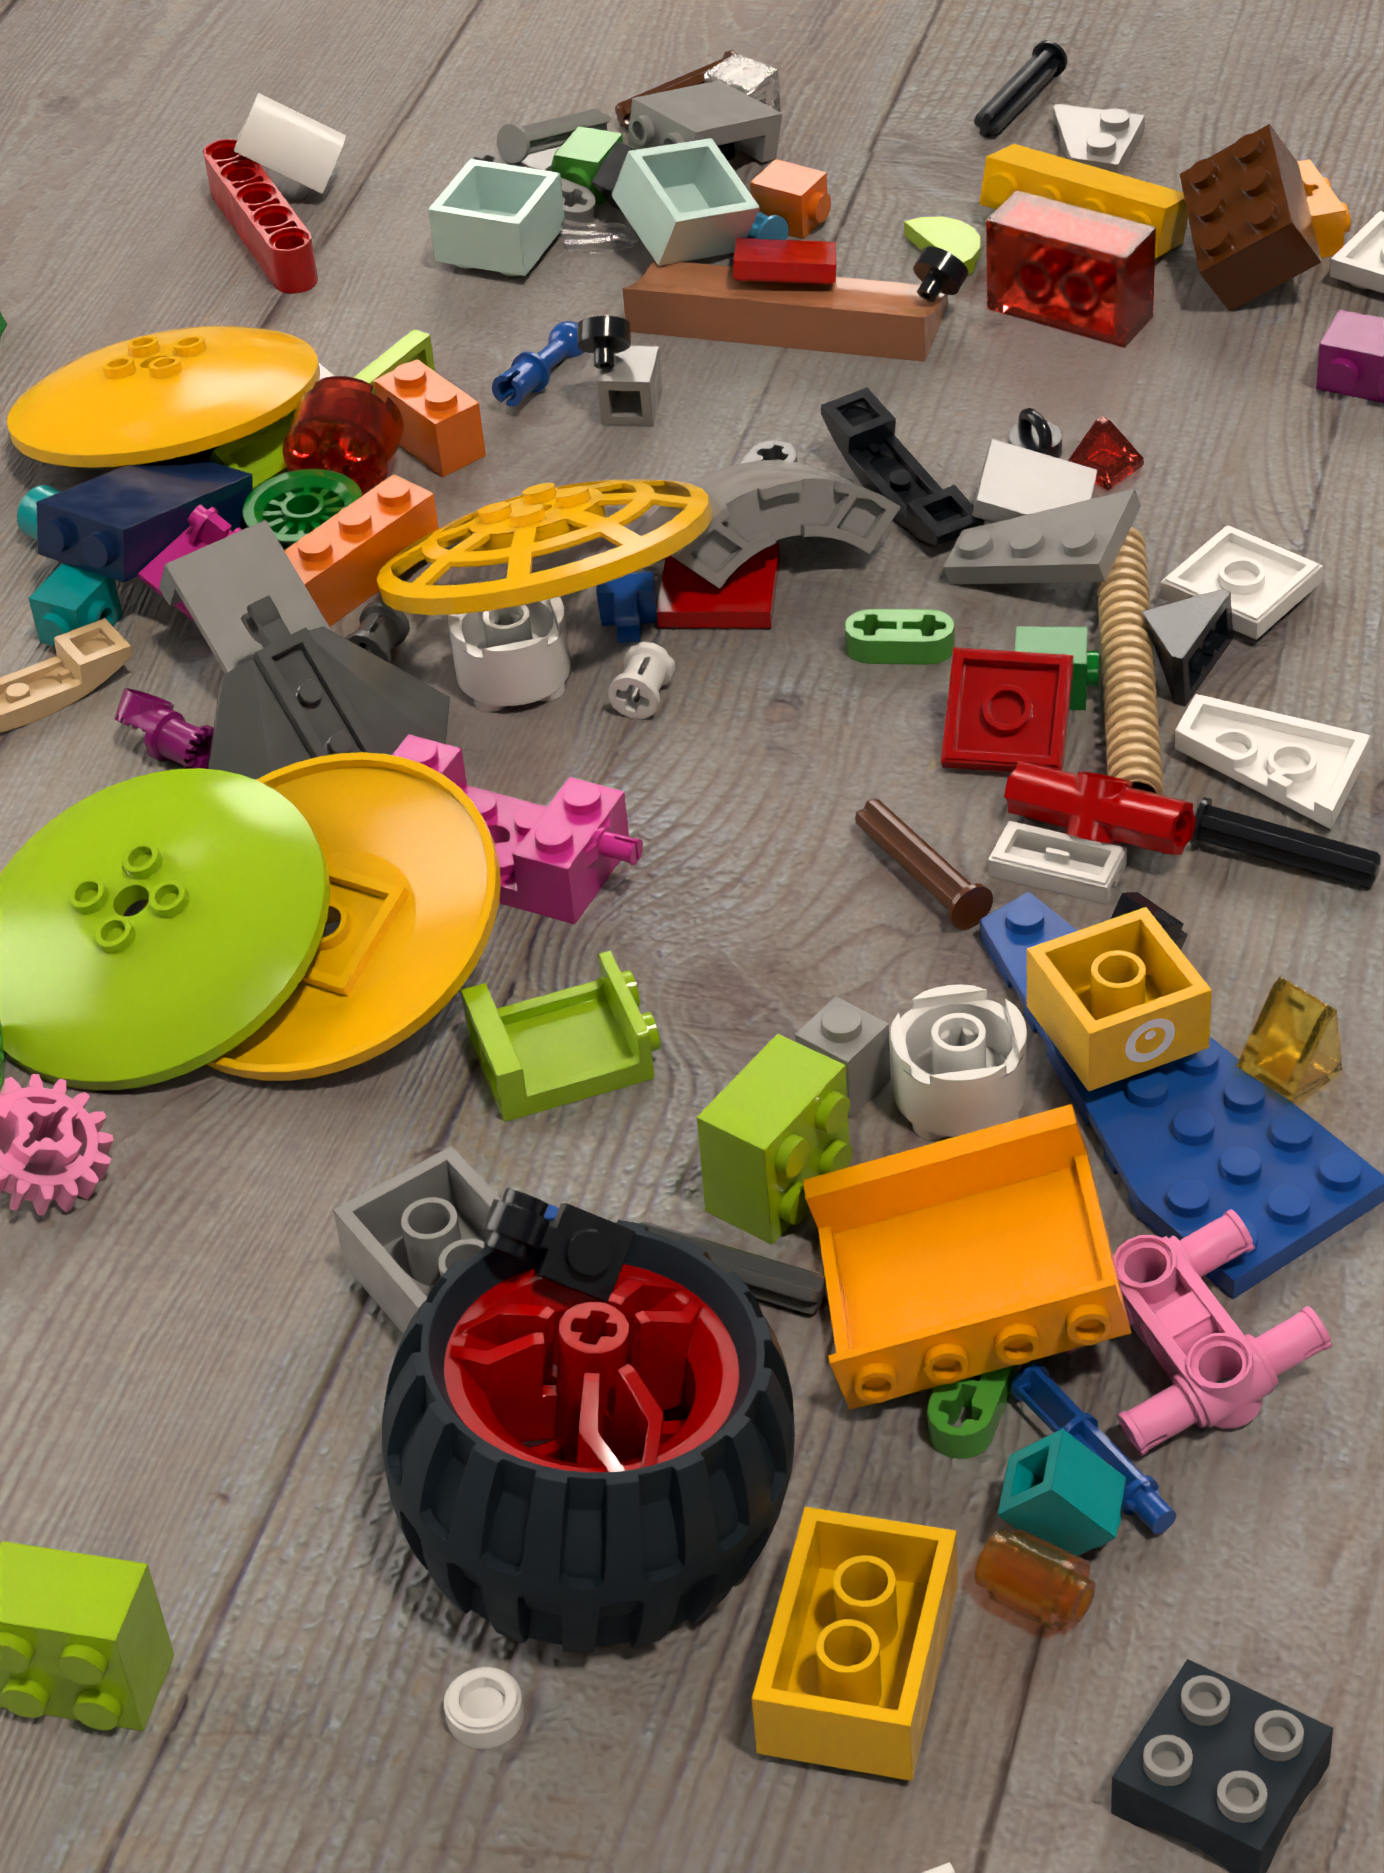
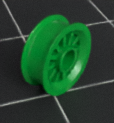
M323 469L296 470L277 475L257 486L244 502L243 519L247 527L266 520L282 548L286 550L303 536L309 534L363 495L359 486L343 474Z

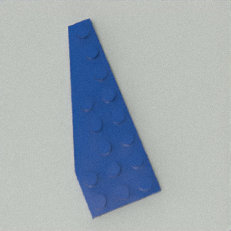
M1030 892L980 919V939L1008 988L1013 987L1024 1006V1017L1032 1031H1038L1046 1044L1047 1057L1085 1125H1091L1104 1147V1158L1114 1175L1119 1173L1127 1187L1129 1202L1137 1217L1161 1238L1175 1236L1178 1240L1222 1217L1230 1209L1234 1210L1244 1222L1253 1239L1252 1244L1255 1249L1237 1256L1205 1275L1230 1298L1235 1299L1384 1202V1175L1212 1037L1209 1039L1208 1049L1088 1091L1027 1007V948L1078 930Z

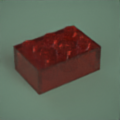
M1016 190L986 220L987 309L1125 348L1153 318L1156 227Z

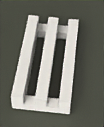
M1009 821L988 859V876L1107 904L1111 897V887L1115 888L1119 881V871L1123 872L1127 865V848Z

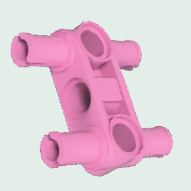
M1232 1209L1225 1212L1222 1217L1181 1240H1178L1175 1236L1170 1238L1167 1236L1161 1238L1155 1235L1133 1237L1119 1246L1113 1256L1129 1324L1173 1384L1132 1409L1117 1414L1123 1432L1140 1456L1145 1455L1151 1448L1193 1424L1200 1428L1216 1426L1222 1429L1237 1428L1248 1424L1258 1415L1262 1407L1263 1397L1273 1392L1274 1386L1278 1385L1277 1376L1320 1351H1326L1332 1347L1330 1343L1331 1338L1324 1324L1309 1306L1301 1309L1300 1313L1256 1338L1249 1333L1244 1335L1203 1282L1202 1276L1237 1256L1255 1249L1252 1244L1253 1239L1247 1227ZM1072 1349L1065 1352L1069 1355L1070 1353L1076 1351V1349ZM1234 1378L1233 1380L1225 1383H1216L1223 1379Z

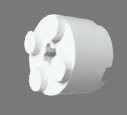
M560 597L491 611L448 615L456 679L464 693L474 699L476 708L484 712H497L506 706L524 705L538 700L552 701L563 695L565 681L571 669L564 605Z
M946 985L922 992L912 999V1008L901 1018L899 1013L897 1014L891 1026L893 1095L898 1109L912 1123L913 1130L918 1136L927 1140H940L946 1136L956 1137L1019 1119V1111L1024 1104L1027 1093V1029L1024 1017L1014 1004L1005 999V1006L998 1002L988 999L987 990L972 985Z

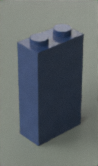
M192 455L152 463L125 465L36 502L38 554L121 582L129 581L137 577L144 567L191 526L187 520L193 510L199 505L204 506L207 510L211 507L218 510V515L232 525L230 529L232 532L237 528L242 530L247 528L242 511L246 498L253 491V474Z

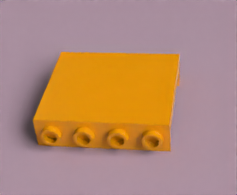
M1072 1104L803 1180L805 1199L819 1233L836 1348L835 1354L828 1355L829 1364L849 1410L885 1402L889 1399L940 1385L955 1383L962 1379L1024 1364L1032 1360L1087 1345H1094L1132 1333L1089 1153Z

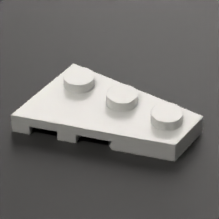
M1195 694L1175 729V749L1332 829L1369 755L1371 735Z

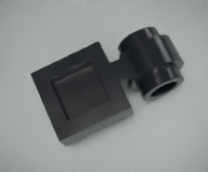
M511 1188L505 1189L501 1201L493 1199L482 1227L489 1232L484 1246L527 1262L531 1249L539 1250L541 1248L543 1251L534 1275L599 1301L608 1302L634 1238L635 1230L568 1203L560 1204L551 1226L549 1225L550 1221L544 1218L548 1203Z

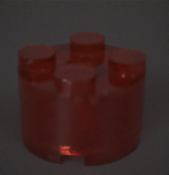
M348 376L322 378L315 382L311 390L307 393L304 392L284 439L282 452L287 468L290 472L304 469H323L343 474L352 479L361 489L362 495H365L387 479L404 430L400 410L389 397L385 403L378 396L371 393L374 386L364 380Z

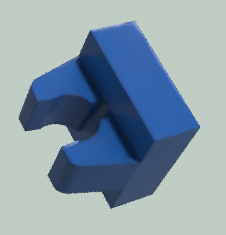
M653 572L630 573L596 586L601 626H617L618 643L641 642V624L658 623V602Z

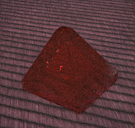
M1104 416L1099 417L1093 423L1068 460L1069 462L1096 469L1095 484L1107 490L1144 465L1142 455L1111 420Z

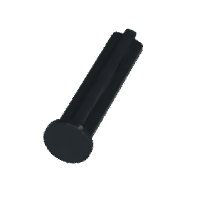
M1044 40L1034 47L1032 57L976 114L974 124L980 128V135L989 137L991 134H998L1051 77H1056L1063 73L1067 67L1068 60L1065 51L1060 45L1053 41Z
M1204 797L1195 814L1196 823L1192 840H1190V844L1198 847L1201 842H1206L1364 888L1373 886L1380 871L1381 855L1376 851L1212 806L1211 798Z

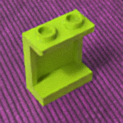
M611 950L598 954L600 976L597 980L504 1007L496 1008L486 983L461 989L468 1037L504 1122L655 1079L652 1051L661 1049L655 1020L651 1012L640 1013L638 1009L640 1007V996L634 976L630 970L620 971Z

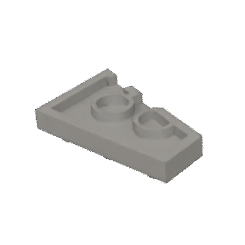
M1135 489L962 530L943 566L950 585L1105 582L1141 507Z

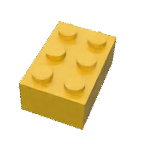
M804 1507L751 1699L757 1754L913 1781L958 1589L956 1530Z

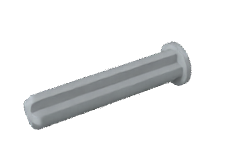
M598 108L523 126L516 123L505 124L498 131L497 148L504 160L509 163H519L525 160L529 154L561 147L578 126L608 131L606 124L610 122V118L607 113L602 114Z

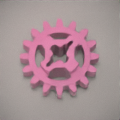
M32 1074L26 1088H21L19 1083L12 1077L6 1078L0 1091V1193L4 1190L11 1194L10 1209L17 1211L24 1200L33 1201L38 1215H45L50 1202L55 1200L58 1206L67 1212L72 1209L78 1195L87 1200L93 1195L99 1180H103L110 1165L111 1158L107 1154L114 1141L113 1135L100 1132L107 1116L104 1111L88 1113L84 1109L90 1097L86 1092L78 1094L73 1099L65 1094L67 1089L66 1080L59 1079L53 1089L43 1088V1082L39 1074Z

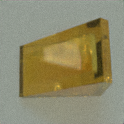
M1280 976L1271 987L1236 1067L1290 1101H1294L1331 1082L1343 1070L1337 1010Z

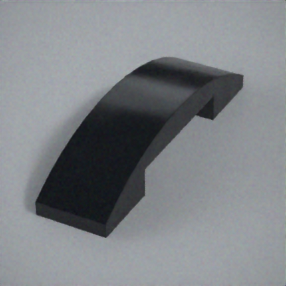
M868 387L821 405V415L857 479L864 488L886 497L901 507L893 520L908 533L926 543L939 545L959 537L962 530L984 525L985 520L972 516L974 505L956 485L942 489L895 436L896 418Z

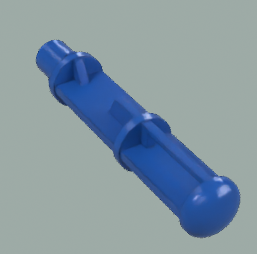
M1032 1363L1016 1373L1010 1387L1013 1397L1016 1400L1024 1401L1053 1433L1064 1429L1124 1475L1126 1481L1121 1510L1126 1515L1138 1516L1154 1534L1166 1531L1174 1523L1176 1512L1159 1496L1158 1483L1151 1476H1145L1098 1428V1421L1092 1414L1084 1413L1049 1377V1371L1043 1364Z

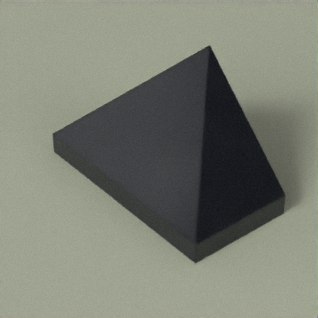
M1216 590L1142 611L1173 701L1177 705L1186 706L1233 640L1230 591Z

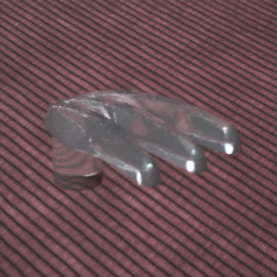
M627 218L625 219V224L617 222L586 223L566 219L562 220L560 238L564 240V249L568 251L605 253L631 248L641 243V239Z

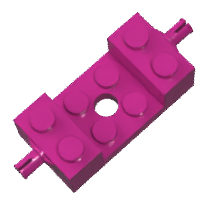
M408 734L392 754L393 756L407 758L424 764L443 774L459 786L472 800L486 822L494 842L497 843L495 846L499 858L501 876L500 904L576 924L618 863L624 861L631 865H636L637 860L641 858L643 841L639 838L629 837L624 791L569 777L550 804L543 806L467 785L462 748Z

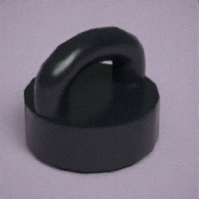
M1023 409L1019 414L1018 424L1009 431L1008 443L1060 458L1062 455V431L1052 422L1046 421L1035 409Z

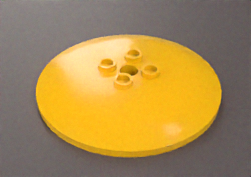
M216 325L156 332L100 348L57 369L26 390L16 400L8 413L7 426L15 448L22 454L44 463L68 467L99 468L163 461L198 453L235 441L283 418L300 406L313 393L320 379V366L315 350L307 342L280 331L243 326Z
M367 752L339 753L296 762L256 779L288 799L304 816L317 837L326 859L329 874L330 900L326 925L336 920H341V922L332 934L322 937L315 957L304 977L277 1012L254 1034L229 1052L206 1064L207 1066L227 1074L248 1079L292 1081L315 1078L359 1065L390 1050L427 1024L449 1003L476 967L489 941L500 901V864L495 842L482 815L459 786L434 769L407 758ZM149 900L145 901L143 909L145 908Z

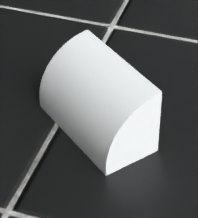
M258 93L239 134L234 152L323 194L340 155L346 135Z

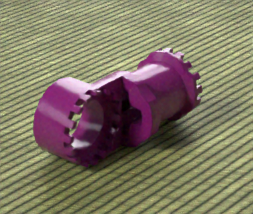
M124 688L114 719L120 723L124 719V725L129 726L131 724L133 725L132 728H140L143 732H146L144 744L147 748L148 756L160 762L169 759L184 765V769H208L214 727L209 725L197 727L187 723L182 714L173 710V703L139 690Z

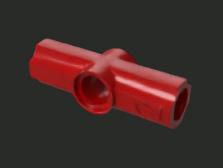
M1018 761L1016 769L1008 776L1004 798L1008 804V813L1066 827L1067 834L1078 838L1108 844L1124 842L1136 845L1142 849L1162 852V854L1182 855L1185 846L1192 840L1196 823L1192 802L1133 788V782L1125 779L1078 771V774L1036 762Z

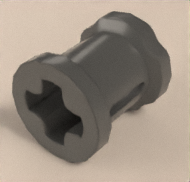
M383 601L370 602L361 612L358 629L354 633L348 634L345 639L390 663L393 647L400 645L408 636L410 630L409 621L402 611L392 609L384 604ZM382 617L381 623H376L377 619Z

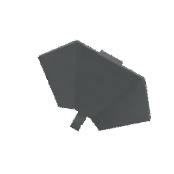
M269 595L247 607L248 612L242 615L241 620L251 637L260 643L263 648L256 651L253 657L223 675L220 680L208 769L241 774L256 780L277 769L319 756L358 752L392 755L408 734L446 744L449 696L324 626L308 630L305 627L291 634Z

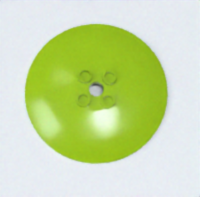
M193 768L154 772L111 785L84 798L49 821L19 849L0 873V1021L2 1024L3 1050L6 1055L28 1072L39 1074L40 1078L52 1083L63 1079L66 1080V1087L122 1090L148 1086L187 1074L214 1061L254 1034L285 1003L304 977L315 957L328 917L330 886L326 859L317 837L304 816L283 795L260 781L223 770ZM140 900H149L145 908L133 916H124L127 908L133 903Z

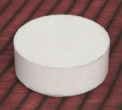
M481 1667L466 1671L450 1684L445 1693L444 1710L449 1731L458 1742L475 1749H489L500 1746L514 1737L523 1723L524 1706L520 1687L516 1680L503 1670Z

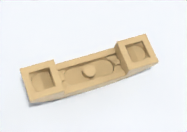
M105 618L54 637L57 656L0 677V733L52 715L90 693L113 675L132 656L131 645Z

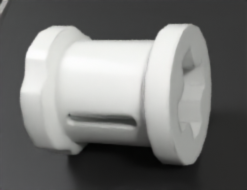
M641 642L628 649L623 660L625 670L622 674L613 678L608 689V699L612 706L620 714L633 719L648 718L655 713L660 703L659 690L661 686L670 683L676 670L674 660L663 647L655 643ZM645 659H649L650 661L644 671L642 664ZM639 691L641 698L638 702H634Z

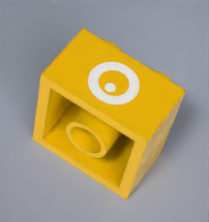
M1147 907L1027 948V1007L1088 1091L1209 1048L1212 990Z

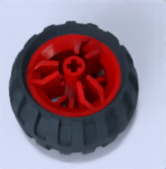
M554 1220L550 1221L549 1225L552 1226ZM618 1220L617 1224L636 1232L608 1302L599 1301L534 1275L543 1251L541 1248L539 1250L531 1249L527 1262L504 1255L486 1246L467 1262L462 1259L456 1261L436 1282L426 1301L422 1303L404 1332L389 1374L382 1415V1454L390 1499L409 1546L416 1558L426 1570H429L435 1584L465 1614L472 1610L490 1621L498 1634L525 1643L530 1638L562 1645L564 1652L594 1653L595 1646L616 1645L628 1642L632 1648L647 1645L661 1640L669 1629L689 1620L694 1624L712 1611L728 1595L734 1584L750 1570L764 1549L780 1515L790 1481L794 1458L795 1424L793 1394L786 1362L777 1337L767 1319L763 1316L760 1306L750 1289L734 1271L727 1274L713 1263L707 1250L684 1238L677 1242L665 1236L649 1232L647 1225Z

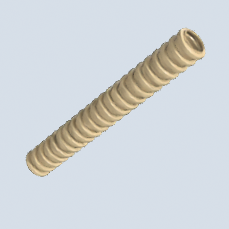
M1131 527L1106 581L1097 582L1107 774L1133 782V788L1164 795L1153 642L1142 611L1150 609L1146 541L1141 532Z

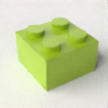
M777 1033L696 1117L705 1211L771 1245L776 1242L791 1224L796 1225L805 1218L810 1209L805 1199L803 1180L847 1168L852 1160L853 1148L849 1140L848 1121L850 1099L847 1097L846 1066Z
M2 1541L0 1544V1708H6L12 1713L26 1718H38L42 1715L78 1720L98 1730H110L120 1727L144 1731L174 1657V1651L148 1563Z

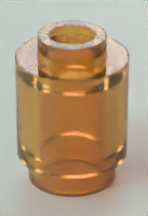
M1005 1529L997 1530L985 1544L975 1569V1582L977 1585L987 1589L990 1600L1053 1631H1060L1069 1621L1074 1624L1080 1622L1091 1606L1096 1589L1095 1582L1089 1579L1090 1564L1087 1560L1023 1529L1017 1530L1014 1533Z

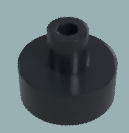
M933 246L925 247L913 266L915 275L922 281L917 293L928 302H935L940 293L946 295L957 294L969 274L967 267L959 258L944 249Z
M593 316L585 318L577 324L578 348L584 352L594 354V367L598 369H611L615 367V353L623 352L631 346L630 322L624 318L617 316Z

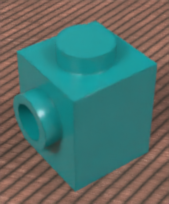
M62 563L28 598L39 642L54 647V637L104 618L114 626L123 616L114 579L66 563Z
M1061 1429L1009 1455L997 1515L1059 1562L1063 1563L1091 1549L1099 1548L1116 1538L1121 1522L1120 1511L1126 1477L1064 1429Z

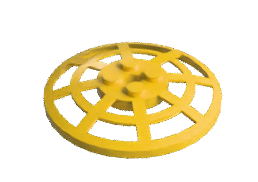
M600 480L555 487L554 483H542L526 488L520 496L486 505L420 538L388 560L379 570L376 580L384 604L394 610L410 614H466L530 604L606 583L650 566L674 554L693 542L707 529L712 521L711 504L708 494L702 488L690 483L670 480ZM606 505H627L607 517ZM652 505L683 508L672 520L643 536L624 527L641 517ZM599 537L618 546L576 562L532 573L533 557L564 550ZM462 541L461 543H459V544L456 545L455 547L451 548L450 550L445 549L446 547H448V546H450V545H453V544H455V543H457V542ZM423 559L432 563L412 583L398 578L406 570ZM508 563L507 578L458 585H433L451 567H478Z

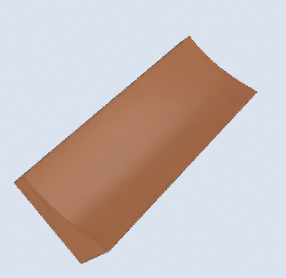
M654 259L645 274L636 283L622 288L625 319L630 322L631 332L925 362L948 307V295L940 293L935 302H928L918 295L917 290L920 287L918 284L836 277V283L833 282V284L736 281L733 278V267L688 262L658 266Z

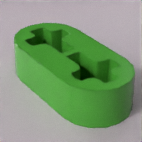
M932 609L860 610L849 616L845 622L846 652L853 660L867 664H937L953 655V647H955L954 621L948 614Z
M1014 1366L984 1373L979 1381L971 1380L970 1377L955 1383L934 1387L927 1410L928 1437L931 1445L940 1454L950 1458L967 1459L979 1455L988 1448L994 1438L1011 1393L1010 1387L1014 1378ZM963 1407L972 1409V1419H966L961 1427L949 1425L955 1424L958 1421Z

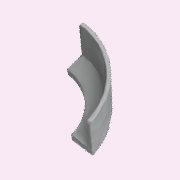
M758 460L739 463L718 469L690 483L702 488L708 494L712 509V521L707 529L693 542L670 556L720 589L728 577L746 560L761 550L776 544V540L802 535L804 537L833 538L852 544L870 554L901 507L880 494L810 465L782 460ZM660 506L645 522L638 535L643 536L672 520L683 508Z

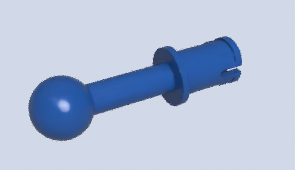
M564 321L557 324L549 334L548 345L536 354L527 351L516 356L511 368L493 380L492 392L494 397L502 403L511 396L507 400L506 405L516 406L529 393L543 390L550 381V370L564 358H573L585 353L578 348V323Z

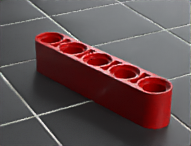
M221 139L208 144L204 148L203 154L211 196L274 287L280 292L287 294H297L312 289L318 282V274L312 238L306 226L261 165L234 152L237 139Z

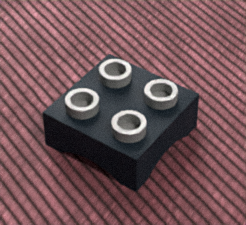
M1187 1659L1112 1776L1111 1814L1135 1826L1149 1827L1176 1836L1207 1853L1230 1873H1266L1295 1814L1309 1793L1318 1785L1330 1764L1333 1727Z

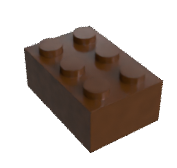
M1270 124L1254 133L1244 135L1236 143L1207 159L1196 162L1191 168L1180 173L1199 273L1229 312L1322 262L1299 164Z

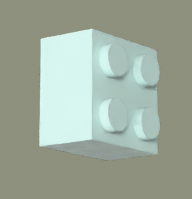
M712 138L628 151L611 195L658 266L734 253L736 238L748 237L760 209Z
M470 159L428 209L436 262L454 264L464 269L478 268L496 271L506 276H526L566 225L560 173Z

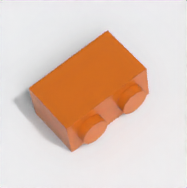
M416 359L412 362L401 364L393 371L374 380L382 433L437 474L445 477L486 456L479 402L421 361Z

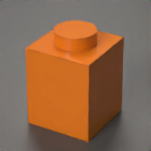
M775 159L750 182L751 195L760 207L759 212L767 216L778 215L784 218L788 224L789 236L804 239L829 216L831 198L827 192V172Z

